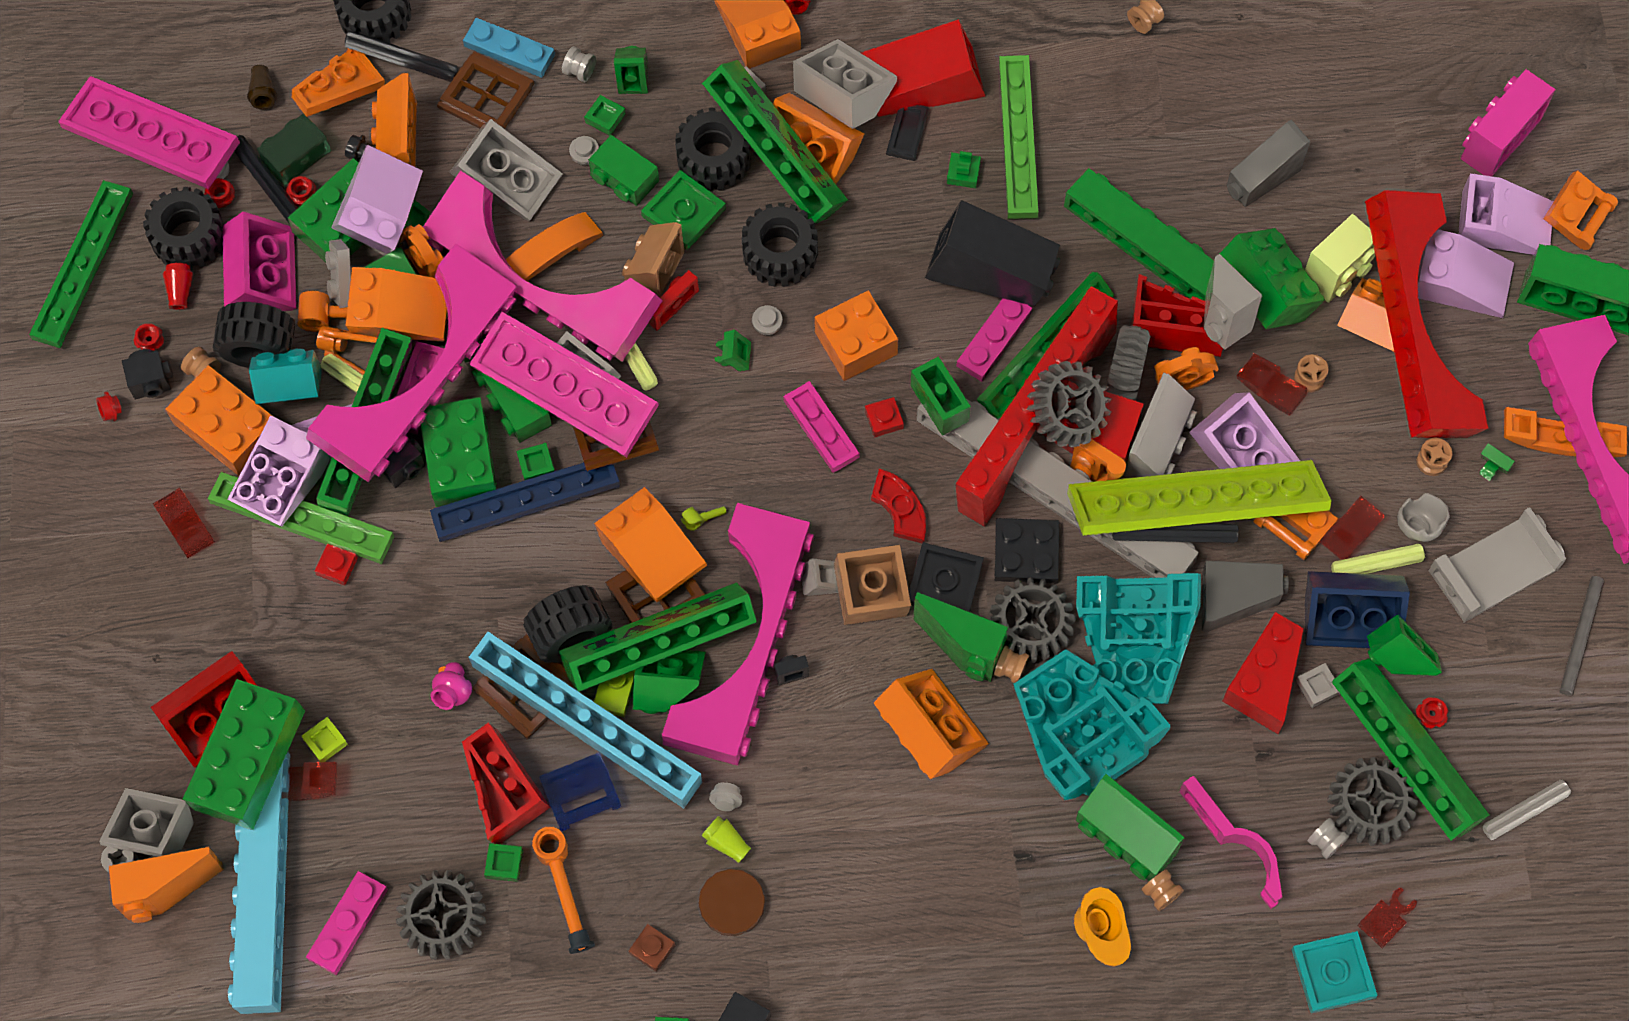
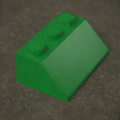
M1107 774L1097 784L1078 811L1076 821L1079 823L1078 828L1090 838L1095 836L1105 844L1103 847L1108 854L1115 859L1121 857L1130 865L1129 869L1141 880L1148 879L1150 881L1161 873L1177 855L1184 840V836Z

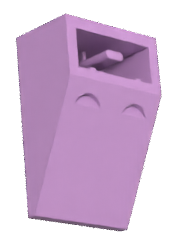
M1470 173L1462 191L1458 234L1485 248L1534 255L1539 244L1545 246L1551 244L1552 225L1543 218L1554 201L1502 178Z
M270 415L227 500L282 527L321 478L331 456L306 439V432Z

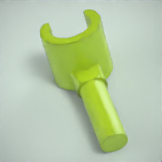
M723 506L699 514L694 507H690L682 513L683 518L681 521L688 530L695 531L708 519L724 515L727 512Z

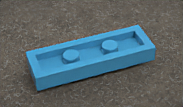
M475 18L463 39L464 47L541 78L555 56L553 48L479 18Z

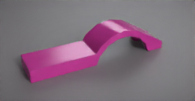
M1194 776L1183 782L1179 792L1220 845L1226 843L1243 844L1254 850L1261 858L1266 870V882L1260 896L1270 909L1278 905V900L1282 898L1277 858L1270 844L1258 833L1244 828H1234Z

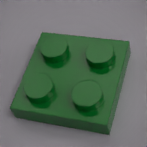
M679 170L641 210V215L653 225L673 222L681 224L684 248L688 250L726 210V203Z

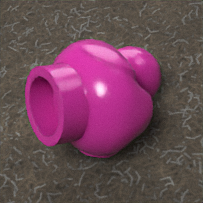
M451 662L446 666L440 667L439 673L435 675L432 681L433 691L431 692V699L433 703L440 709L450 710L453 706H459L467 702L472 693V684L469 680H465L463 666L457 662Z

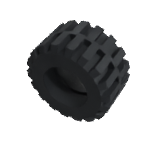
M333 0L339 23L345 34L349 31H354L390 43L389 39L392 37L397 39L401 36L400 30L406 31L408 27L407 22L411 20L409 0H381L385 4L372 11H364L360 8L365 3L373 0Z
M709 108V112H704L701 109L697 111V116L694 117L690 114L686 117V123L680 124L679 133H676L675 137L679 170L683 171L700 185H704L708 191H711L712 187H718V191L724 190V185L727 184L732 187L736 185V179L742 180L745 177V171H748L750 168L751 145L723 110L716 112V108ZM708 143H721L729 148L718 156H707L698 151Z
M176 187L172 188L171 193L167 195L165 192L159 194L160 199L158 201L153 199L150 203L152 209H146L144 215L146 220L143 221V227L146 231V237L158 259H161L165 265L171 263L190 265V270H193L195 265H199L200 268L206 266L205 261L208 259L211 262L216 259L215 253H221L223 250L221 242H223V225L225 223L216 203L213 202L208 194L204 195L203 191L197 188L192 192L190 187H183L182 191H178ZM187 221L199 222L197 228L188 235H171L173 230L181 223Z
M772 203L765 205L766 210L762 211L760 208L755 210V217L749 216L746 220V226H743L742 252L745 266H748V271L752 276L757 274V280L761 283L768 280L769 286L775 287L776 283H781V286L785 287L788 286L789 281H793L796 284L800 282L801 275L806 278L810 274V268L814 269L816 265V258H818L817 229H815V223L812 218L808 219L807 212L804 210L798 212V207L791 204L790 208L785 207V203H778V207H773ZM776 237H785L796 243L791 250L782 253L772 252L764 247L767 241Z
M236 302L227 304L218 311L213 351L230 363L249 368L251 358L256 357L258 354L270 352L274 355L284 354L292 350L295 320L288 313L281 311V309L262 303Z
M587 585L569 587L547 596L527 613L528 615L524 618L523 624L540 660L545 663L562 662L560 650L607 633L613 626L596 590Z

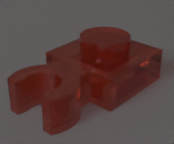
M1402 888L1396 889L1391 895L1389 906L1383 900H1380L1357 925L1382 949L1407 923L1400 915L1411 913L1417 905L1415 899L1407 906L1399 903L1398 897L1404 891Z

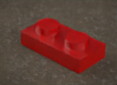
M690 270L682 277H676L670 283L668 290L660 297L663 301L648 324L658 331L699 292L698 277Z

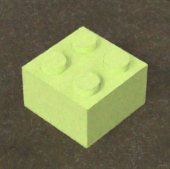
M1352 214L1311 252L1305 271L1318 285L1319 291L1328 303L1336 296L1340 298L1344 296L1351 288V282L1357 276L1360 279L1363 278L1373 265L1370 262L1375 257L1370 228Z

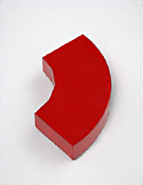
M879 469L871 501L882 505L890 513L894 523V537L918 543L924 542L926 517L919 499L904 480L893 473Z

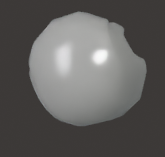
M1424 493L1416 500L1408 498L1397 514L1400 530L1409 539L1422 542L1432 541L1439 537L1450 518L1448 506L1442 499L1429 493Z

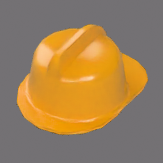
M1098 887L1091 889L1084 895L1081 906L1077 909L1074 916L1076 933L1087 943L1089 950L1097 960L1109 966L1121 965L1129 958L1131 951L1130 937L1122 903L1117 895L1107 888Z

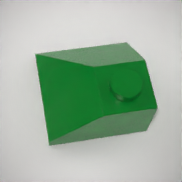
M684 650L636 669L634 673L633 710H642L648 714L666 712L672 705H675L699 686L706 652Z

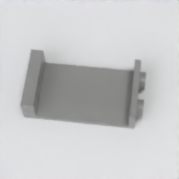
M1529 507L1524 510L1519 520L1450 558L1444 554L1435 559L1429 572L1465 623L1558 571L1565 562L1566 557L1561 544L1553 540L1546 531L1544 520L1539 515H1535Z

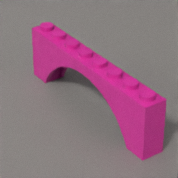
M460 171L423 226L429 237V240H427L429 245L442 252L444 248L450 251L455 243L515 284L516 289L513 297L517 294L523 298V306L536 314L542 310L549 315L546 319L548 322L561 330L564 325L573 330L571 335L584 345L588 341L598 346L595 352L607 360L611 361L615 357L623 362L663 300L632 278L610 289L582 295L555 293L525 281L508 264L497 243L492 222L493 193L483 184Z
M456 243L440 262L435 274V279L441 288L447 307L448 336L445 348L432 370L410 390L379 404L362 407L326 405L308 428L306 436L308 441L367 482L374 475L378 477L382 475L390 463L387 458L393 450L398 453L408 440V437L405 436L411 427L417 429L427 415L424 411L428 405L432 404L435 406L445 392L442 387L448 380L452 383L456 380L463 369L460 364L466 357L470 360L473 358L481 346L478 343L484 334L488 335L501 312L507 314L516 301L513 297L516 289L515 284Z
M1605 315L1539 329L1528 343L1530 356L1537 363L1541 373V381L1547 387L1553 400L1554 411L1560 416L1561 421L1565 425V436L1575 450L1577 464L1587 478L1590 494L1596 499L1601 511V519L1608 527L1613 538L1614 549L1620 554L1623 564L1629 563V474L1622 469L1606 447L1596 424L1592 403V388L1597 368L1602 358L1609 352L1617 340Z
M740 503L736 505L728 529L729 543L747 560L759 583L763 599V612L758 636L746 660L725 683L698 699L671 706L662 733L663 745L737 766L740 757L747 756L751 738H747L750 726L755 727L760 714V708H756L759 696L764 698L769 685V679L765 678L768 667L774 668L778 649L774 648L777 638L783 639L788 621L784 620L787 609L792 610L797 594L796 591L792 590L795 581L802 580L806 564L802 562L804 552L810 553L814 541V534H810V522Z

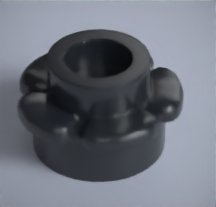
M352 135L345 149V157L354 158L357 162L361 159L366 146H370L369 143H366L364 135L360 137Z

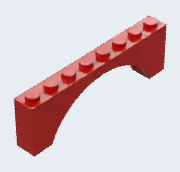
M1384 190L1366 200L1365 204L1411 438H1468L1488 429L1483 399L1465 388L1451 374L1438 356L1427 334L1418 298V271L1423 251L1431 236L1442 225L1447 223L1442 196L1440 193Z
M1092 286L1089 288L956 482L958 512L980 525L986 526L1002 502L1013 471L1039 425V422H1030L1036 415L1034 411L1027 410L1028 406L1034 404V401L1027 397L1030 392L1035 391L1031 384L1035 380H1040L1038 374L1044 370L1048 371V367L1052 364L1070 361L1071 364L1082 362L1083 366L1092 358L1101 356L1117 331L1118 301ZM1064 379L1060 380L1064 386L1069 382Z

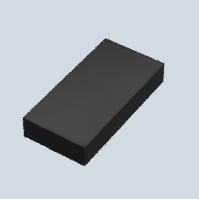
M922 105L907 107L908 110L904 111V108L897 111L886 155L911 161L916 160L929 112V107Z

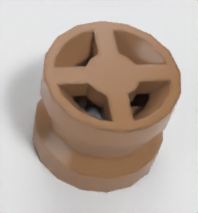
M1140 0L1138 7L1133 6L1127 11V16L1137 31L1146 34L1152 29V24L1159 23L1164 19V11L1156 0Z
M198 346L185 356L181 364V370L187 375H193L195 379L208 365L219 372L221 363L217 358L207 356L206 350Z
M1312 354L1300 359L1294 374L1296 386L1304 392L1311 393L1322 388L1328 374L1327 362L1322 357Z
M1431 438L1425 441L1417 455L1416 462L1418 468L1429 476L1442 474L1452 458V448L1449 443L1440 438Z
M1005 646L998 660L994 675L998 677L1006 676L1011 679L1012 683L1017 682L1022 678L1030 655L1026 653L1019 655L1009 649L1008 646Z
M1164 870L1151 879L1141 891L1145 896H1151L1154 900V907L1161 911L1183 893L1184 889L1180 885H1175L1171 880L1169 871Z

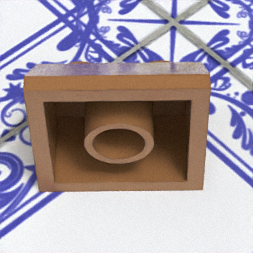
M673 222L650 225L646 234L639 236L635 246L636 253L632 260L628 259L622 271L625 281L632 278L657 296L661 297L684 254L681 224Z

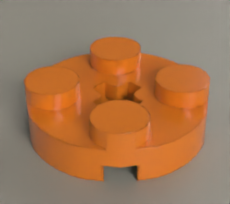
M420 224L415 227L412 225L406 227L399 238L400 243L406 240L409 248L405 249L404 252L419 275L435 278L437 267L444 259L442 254L437 249L432 250L427 242L429 240L428 234Z
M1197 347L1188 348L1181 353L1180 357L1161 361L1154 367L1157 384H1159L1164 372L1173 377L1181 386L1183 385L1185 390H1190L1207 383L1214 377L1213 370L1218 372L1219 369L1215 356L1206 352L1200 353Z

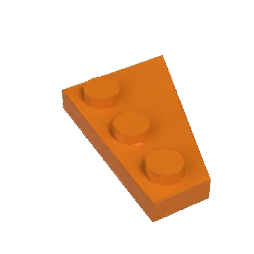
M347 48V51L340 57L336 55L329 60V65L323 70L315 71L292 89V99L305 116L308 117L375 92L384 86L385 79L364 53Z

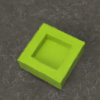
M328 717L301 736L321 764L348 745Z

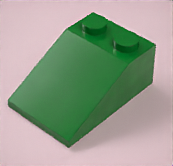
M917 592L914 604V621L969 678L976 681H983L985 679L991 682L998 660L1005 647L1008 627Z

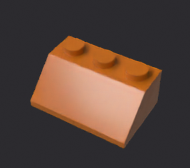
M402 73L377 89V101L372 102L373 119H376V127L371 128L372 145H376V149L416 167L417 101L409 73Z
M791 93L775 98L773 105L834 183L837 184L854 160L864 133L855 128L851 129L835 117Z
M933 669L896 679L874 702V705L880 711L881 717L889 723L898 735L901 744L910 751L918 762L919 768L930 779L951 772L989 744Z

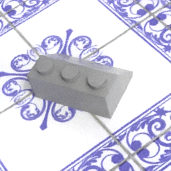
M839 39L793 61L794 91L851 129L875 118L897 82L895 74Z
M1163 372L1130 450L1124 473L1126 478L1172 474L1175 464L1170 463L1174 454L1180 455L1186 438L1182 437L1184 428L1191 429L1197 414V411L1192 410L1195 398L1169 374Z

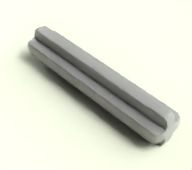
M1559 780L1489 820L1483 825L1482 829L1490 840H1494L1567 798L1571 794V790L1564 780Z

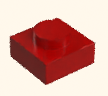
M894 397L865 405V413L874 438L904 429V423Z
M327 544L314 572L316 576L345 586L358 557L356 553Z

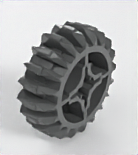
M1123 325L1120 328L1107 383L1109 387L1106 392L1136 401L1150 339L1148 330L1134 325Z
M1063 361L1060 364L1055 363L1048 367V371H1041L1038 374L1040 380H1035L1031 384L1035 391L1030 392L1027 397L1033 400L1034 404L1028 406L1027 410L1034 411L1036 416L1030 422L1040 423L1037 433L1044 434L1047 432L1046 441L1054 442L1057 440V446L1061 447L1067 446V444L1069 447L1088 444L1092 441L1091 437L1095 438L1101 434L1099 428H1104L1108 424L1103 417L1109 416L1111 411L1105 407V404L1110 403L1112 399L1104 397L1103 392L1109 386L1099 385L1102 375L1092 376L1093 367L1087 366L1082 368V362L1071 364L1070 361ZM1060 380L1071 381L1079 388L1072 390L1068 385L1064 386ZM1066 418L1071 423L1074 422L1078 428H1069L1063 425L1060 420Z
M1030 577L1027 580L1026 586H1023L1022 582L1018 579L1015 581V590L1006 585L1003 590L1004 595L997 594L995 596L997 604L991 605L990 613L993 616L989 617V620L1008 627L1005 646L1008 645L1009 649L1013 652H1018L1019 655L1025 653L1030 655V661L1035 663L1037 655H1041L1042 659L1047 661L1050 656L1049 651L1054 655H1058L1061 651L1060 646L1066 647L1069 644L1067 636H1072L1074 633V628L1071 624L1075 623V615L1070 614L1073 610L1072 603H1064L1067 598L1066 593L1056 595V584L1047 589L1045 588L1046 581L1044 579L1039 582V585H1034V580ZM1027 600H1035L1042 603L1031 604ZM1011 607H1014L1019 619L1015 622V626L1010 629L1006 621V614ZM1054 612L1058 627L1050 634L1045 621L1049 618V614ZM1031 617L1032 620L1035 617L1038 621L1036 624H1033V621L1028 623L1026 618ZM1025 636H1032L1037 641H1030L1022 638Z
M1375 757L1370 758L1368 766L1362 758L1357 759L1356 767L1348 763L1344 767L1345 772L1338 771L1335 775L1337 782H1332L1329 787L1333 794L1328 796L1327 802L1335 805L1329 810V813L1332 816H1340L1335 822L1336 827H1341L1345 824L1347 826L1345 832L1349 836L1352 832L1358 834L1356 837L1357 843H1361L1364 837H1368L1370 846H1374L1378 838L1383 845L1388 844L1390 836L1397 840L1402 835L1401 830L1408 831L1411 827L1409 821L1414 820L1416 817V812L1412 809L1417 807L1418 800L1411 798L1415 794L1413 791L1414 787L1405 786L1407 784V777L1400 778L1398 776L1399 767H1395L1393 771L1388 769V759L1384 760L1381 766L1377 765ZM1367 779L1365 790L1356 791L1355 794L1348 793V787L1358 780ZM1381 782L1387 785L1393 793L1385 791L1381 786ZM1370 794L1371 797L1375 798V801L1379 802L1375 809L1370 804L1371 801H1367ZM1352 809L1360 811L1365 821L1360 819ZM1397 809V815L1393 820L1378 824L1381 812Z
M434 870L432 872V880L429 881L424 874H421L420 881L422 884L420 886L413 882L409 884L413 892L411 895L401 893L402 900L407 904L398 905L396 908L397 912L403 915L396 919V924L404 927L399 934L402 939L409 938L407 946L410 949L418 946L417 953L420 956H424L429 949L432 960L438 958L439 951H442L445 960H449L451 957L450 950L455 949L456 953L460 956L463 954L461 948L463 943L470 948L474 946L470 938L471 935L481 937L482 935L481 930L475 925L486 924L485 917L479 915L486 911V905L478 903L483 898V895L480 891H474L476 886L473 881L464 884L465 877L461 873L453 880L451 870H446L443 878H440L439 872ZM443 891L460 895L467 904L459 906L458 903L446 902ZM432 895L430 905L424 909H419V913H417L423 900ZM440 903L446 911L442 920L443 927L437 919L439 910H441ZM467 916L462 927L451 935L452 925ZM424 924L425 927H435L439 934V939L424 936L417 930L416 925Z

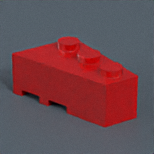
M1139 274L1134 295L1131 326H1138L1149 331L1148 347L1181 352L1188 348L1197 347L1200 353L1206 352L1221 357L1223 348L1217 342L1212 341L1204 330L1205 301L1194 296L1190 299L1174 292V288L1165 285L1163 288L1148 282V277Z
M1277 612L1274 613L1229 685L1222 701L1276 734H1279L1285 721L1304 628Z
M489 722L462 741L471 779L476 788L479 809L482 811L486 826V836L489 841L494 844L503 843L551 808L499 730Z

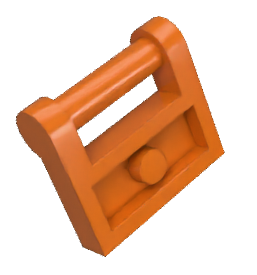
M1577 170L1569 176L1543 219L1577 247L1589 250L1595 241L1594 236L1608 213L1616 208L1618 200L1612 194L1603 192ZM1594 202L1598 205V208L1585 229L1581 231L1577 226L1591 203Z
M1092 440L1088 444H1079V446L1074 447L1070 467L1074 470L1079 469L1085 472L1090 480L1095 482L1120 479L1125 473L1126 463L1121 457Z
M1329 511L1279 516L1308 538L1307 541H1303L1272 516L1255 518L1253 523L1260 528L1263 526L1297 551L1296 555L1304 561L1337 523L1338 518Z

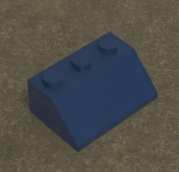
M1308 571L1305 593V644L1312 646L1370 648L1367 635L1396 615H1399L1406 622L1410 591L1405 577Z

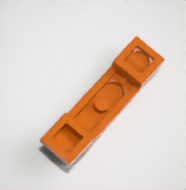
M582 212L542 231L513 252L506 261L522 279L529 282L531 278L575 248L579 252L602 237L603 232L586 212Z
M1511 407L1504 409L1505 439L1542 452L1576 456L1571 442L1565 436L1563 421L1538 418L1536 411ZM1597 421L1596 424L1600 435L1613 458L1625 457L1627 455V426Z

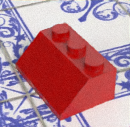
M232 651L151 706L155 715L194 768L198 766L236 679L257 686Z

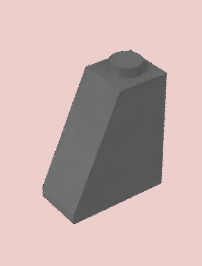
M1292 120L1288 121L1230 171L1227 182L1229 194L1233 199L1239 200L1244 207H1247L1301 171L1310 140Z
M1206 561L1202 571V631H1212L1279 605L1283 594L1288 593V575H1283V564Z

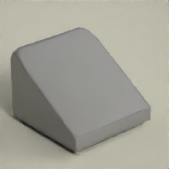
M811 559L806 562L802 577L804 595L813 596L839 593L834 570L835 561Z

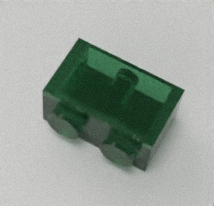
M304 113L298 118L290 120L281 131L265 139L261 146L257 148L262 161L284 186L331 151L327 137Z

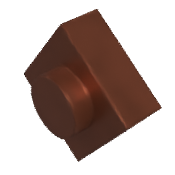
M647 924L628 952L657 972L674 948L675 942Z

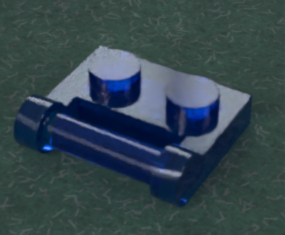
M600 752L539 776L561 832L570 829L569 825L610 808L614 811L622 807ZM604 788L605 797L564 813L561 805Z

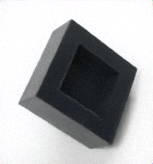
M789 655L780 659L779 663L774 664L775 676L779 686L809 677V665L805 655L800 657Z

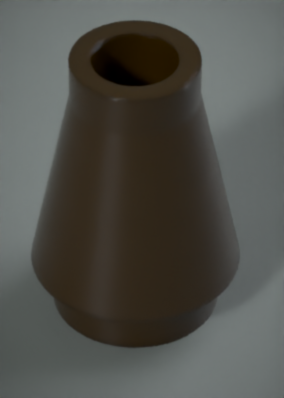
M255 65L251 68L247 99L254 108L261 110L268 109L274 105L277 93L269 75L268 67L265 65Z

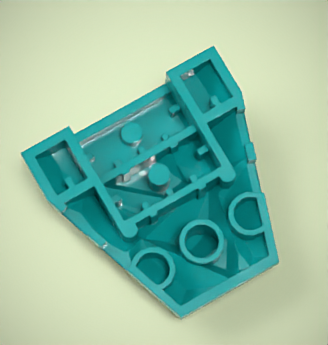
M1167 574L1165 578L1115 579L1110 576H1077L1076 609L1079 618H1083L1087 632L1085 640L1087 646L1092 649L1095 659L1093 666L1099 669L1100 675L1113 683L1117 680L1125 685L1126 691L1139 699L1142 696L1152 704H1168L1200 609L1201 574Z
M1066 649L1013 684L1044 775L1064 800L1074 799L1082 794L1090 796L1105 774L1113 780L1117 779L1142 762L1149 755V749L1159 743L1170 730V724L1149 700L1142 696L1139 699L1125 690V685L1117 680L1114 683L1100 675L1099 669Z

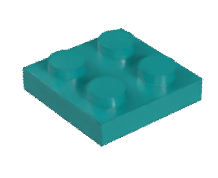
M1358 931L1292 947V953L1311 1014L1375 999L1378 996Z

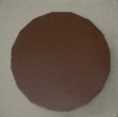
M727 869L717 872L706 880L700 891L699 908L702 918L711 930L721 935H741L753 929L764 914L765 898L762 887L752 875L742 870Z

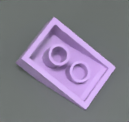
M367 145L331 228L386 254L395 250L406 224L423 171Z
M1437 230L1427 242L1420 260L1418 298L1503 318L1514 262L1460 234Z
M1249 392L1234 393L1190 431V434L1205 454L1220 469L1300 461Z

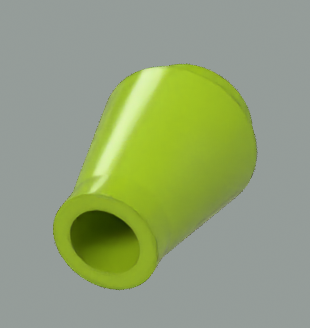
M720 816L702 834V837L707 840V845L733 858L738 863L751 850V847L745 843L729 820L726 819L724 821Z

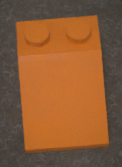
M714 0L745 66L749 69L801 50L800 29L784 0Z
M352 267L346 327L350 333L378 337L381 328H385L411 337L412 340L445 341L448 313L444 296L435 278L384 268Z
M645 487L594 523L602 544L656 603L707 566L705 560L666 509Z
M209 847L111 865L109 866L113 906L134 923L150 921L152 916L163 914L223 871V863Z

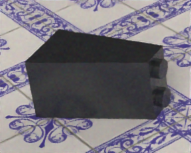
M961 200L939 233L925 278L1035 306L1041 297L1046 298L1052 289L1054 281L1050 280L1051 274L1055 273L1060 263V258L1057 257L1060 244Z

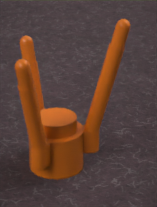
M322 326L317 335L316 345L318 349L325 351L324 356L333 354L364 375L365 370L337 353L339 351L343 352L346 349L348 340L376 343L378 337L350 333V331Z

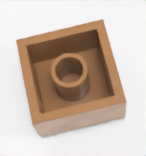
M900 545L837 554L834 570L844 625L907 616L911 602Z

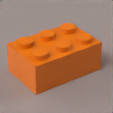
M209 365L165 409L175 426L238 476H240L271 415Z

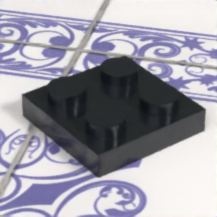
M996 518L994 581L1015 582L1019 579L1021 582H1027L1028 578L1031 577L1034 583H1039L1044 579L1046 583L1057 584L1059 520Z
M922 542L909 589L911 605L914 606L915 596L918 592L970 612L984 557Z

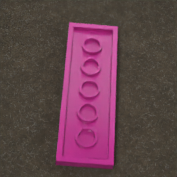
M92 76L88 78L58 121L65 130L207 189L210 188L240 143L236 135Z
M501 312L469 364L626 458L659 406L657 401L504 312Z

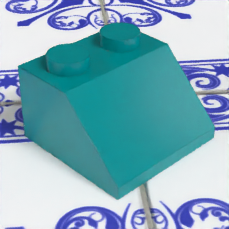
M293 349L287 353L275 355L265 352L252 357L249 374L255 403L261 404L318 397L322 369L314 350Z

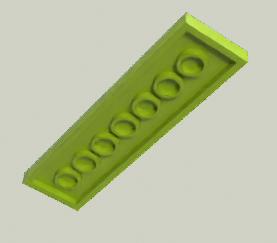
M1312 460L1068 484L1067 491L1083 536L1328 511L1331 506V498Z

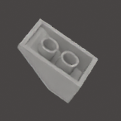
M492 119L480 128L449 172L456 177L462 171L493 193V202L527 221L531 220L563 174Z

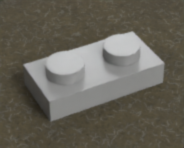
M341 239L329 241L330 251H326L325 254L327 268L331 270V280L327 281V292L329 298L333 299L339 308L348 307L351 281L350 252Z

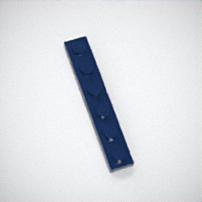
M583 462L431 509L430 513L438 539L442 542L620 487L614 464L586 471Z

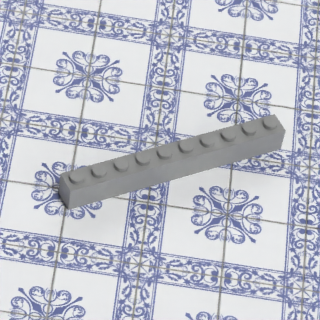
M966 399L971 406L969 422L942 436L921 403L917 408V421L972 458L1000 420V418L996 419L990 415L980 403L976 401L971 402ZM1031 437L1013 471L1009 483L1080 529L1067 495L1068 484L1092 481H1090L1089 476L1079 469L1074 470L1064 464V460L1056 453H1048L1040 448L1038 443ZM1112 533L1089 535L1152 578H1165L1167 574L1188 573L1194 566L1199 553L1190 542L1115 541L1112 538Z

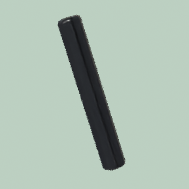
M349 31L345 37L344 43L346 48L451 82L458 73L457 65L354 31Z
M238 135L237 138L240 143L234 152L289 223L288 217L298 207L246 138Z
M1201 523L1113 532L1112 538L1115 541L1236 543L1239 537V528L1236 524Z

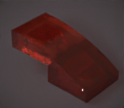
M1255 353L1237 374V379L1247 388L1289 416L1307 395L1306 386L1281 374L1280 366Z
M181 488L153 503L187 559L215 542Z
M1360 495L1342 518H1339L1322 537L1319 543L1340 560L1348 559L1383 521L1385 515Z
M337 762L304 763V767H288V774L290 775L289 792H282V799L305 801L336 795Z

